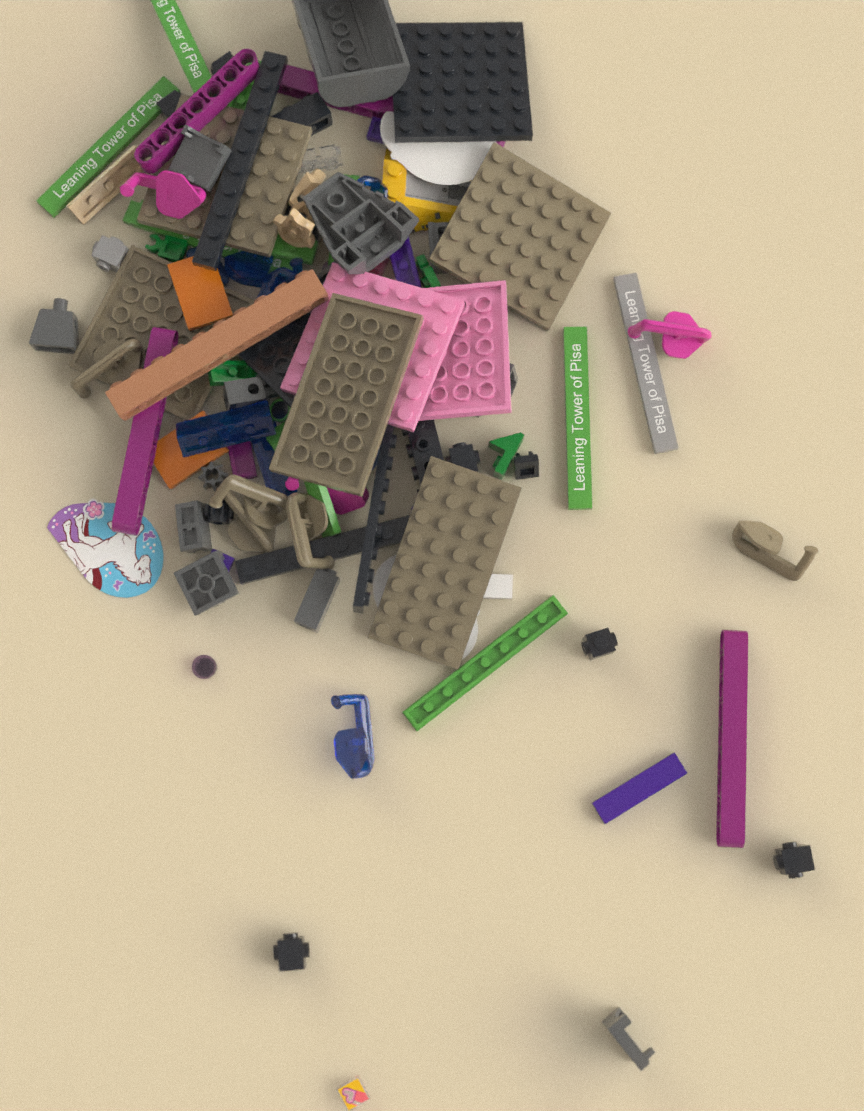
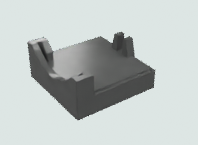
M185 124L181 132L185 137L168 170L184 175L189 182L211 193L232 150Z
M214 551L174 572L195 616L213 607H217L219 604L225 603L226 600L239 594L223 562L225 558L221 551Z
M618 1007L602 1022L642 1071L650 1064L648 1059L655 1051L652 1047H649L644 1052L640 1050L625 1031V1028L632 1023L631 1020Z

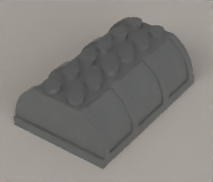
M292 0L319 93L327 103L337 107H351L367 102L373 103L378 100L387 99L402 87L410 72V64L388 0Z

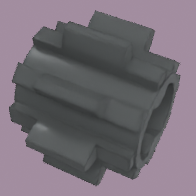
M211 461L207 468L201 467L203 474L198 479L202 482L204 481L203 487L205 490L212 487L216 491L229 475L226 472L223 473L224 466L222 464L214 466ZM219 473L218 479L208 481L211 474L216 475Z

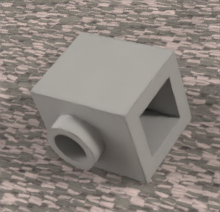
M102 235L92 248V256L97 263L96 266L107 272L109 270L118 272L129 249L118 238L113 236L108 238Z

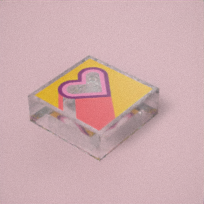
M359 1075L336 1088L347 1111L355 1109L371 1098Z

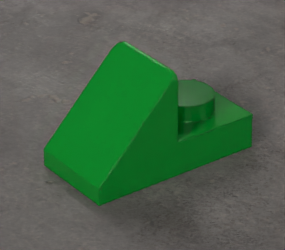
M226 361L207 372L210 386H224V382L256 377V373L244 361Z
M520 432L489 441L488 448L503 455H498L492 465V468L495 469L494 477L500 480L503 479L523 442L525 434Z

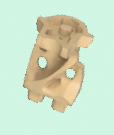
M318 168L311 174L307 172L296 186L288 201L291 206L289 215L283 216L279 214L273 220L280 237L294 247H308L311 249L315 243V237L312 233L315 223L304 201L298 202L297 198L299 195H307L322 184L326 175ZM300 213L306 214L307 219L304 218Z

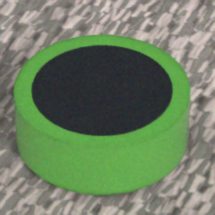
M277 399L271 404L269 413L273 420L283 423L287 420L291 408L282 399Z

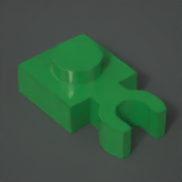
M150 234L149 237L156 243L153 246L145 245L149 253H158L160 258L170 262L184 259L189 247L187 240L166 235L164 240H161L158 235Z
M424 253L415 257L416 265L423 275V278L420 279L423 288L441 287Z

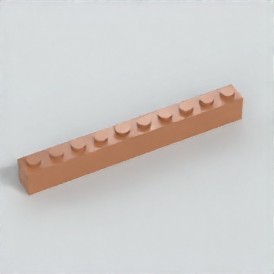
M313 269L300 272L288 284L282 283L278 285L273 293L268 296L262 295L258 297L251 306L236 310L231 318L219 320L209 331L197 333L193 336L192 341L185 345H177L172 349V353L167 356L155 358L150 366L145 369L135 370L130 374L131 377L125 381L113 383L105 393L119 417L124 421L130 419L328 301V294Z

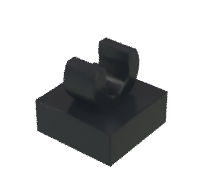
M528 451V455L520 456L519 453H516V457H514L516 480L539 477V459L537 454Z

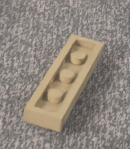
M133 145L66 205L81 224L84 225L120 193L121 185L134 173L143 172L134 156L136 146Z

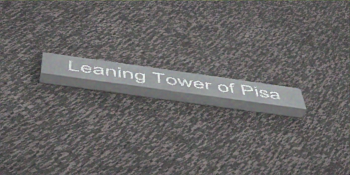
M637 272L616 276L613 281L654 454L677 450L679 447L651 332L643 331L637 339L630 338L628 335L630 326L643 319H648Z

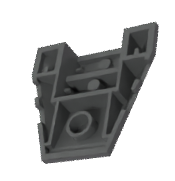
M340 172L331 176L303 197V201L332 258L348 274H364L371 271L401 248L419 222V218L403 203L397 200L393 202L383 197V194L378 191L374 193L364 188V184Z

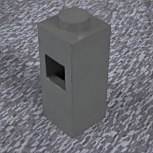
M329 568L323 570L316 569L294 619L296 624L318 633L340 583V578L336 576V571Z

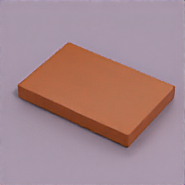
M194 256L167 264L189 331L214 324L222 319L227 320L233 316L218 268L216 271L194 266L192 263Z
M201 411L158 440L154 465L168 488L173 489L200 471L201 467H206L211 461L213 462L227 453L229 449L207 413Z

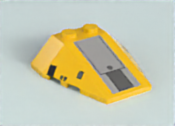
M386 148L383 165L382 194L383 197L393 202L397 200L403 203L419 218V222L411 233L421 230L428 231V222H449L472 180L456 185H440L425 181L409 172L397 160H393L390 156L392 152Z

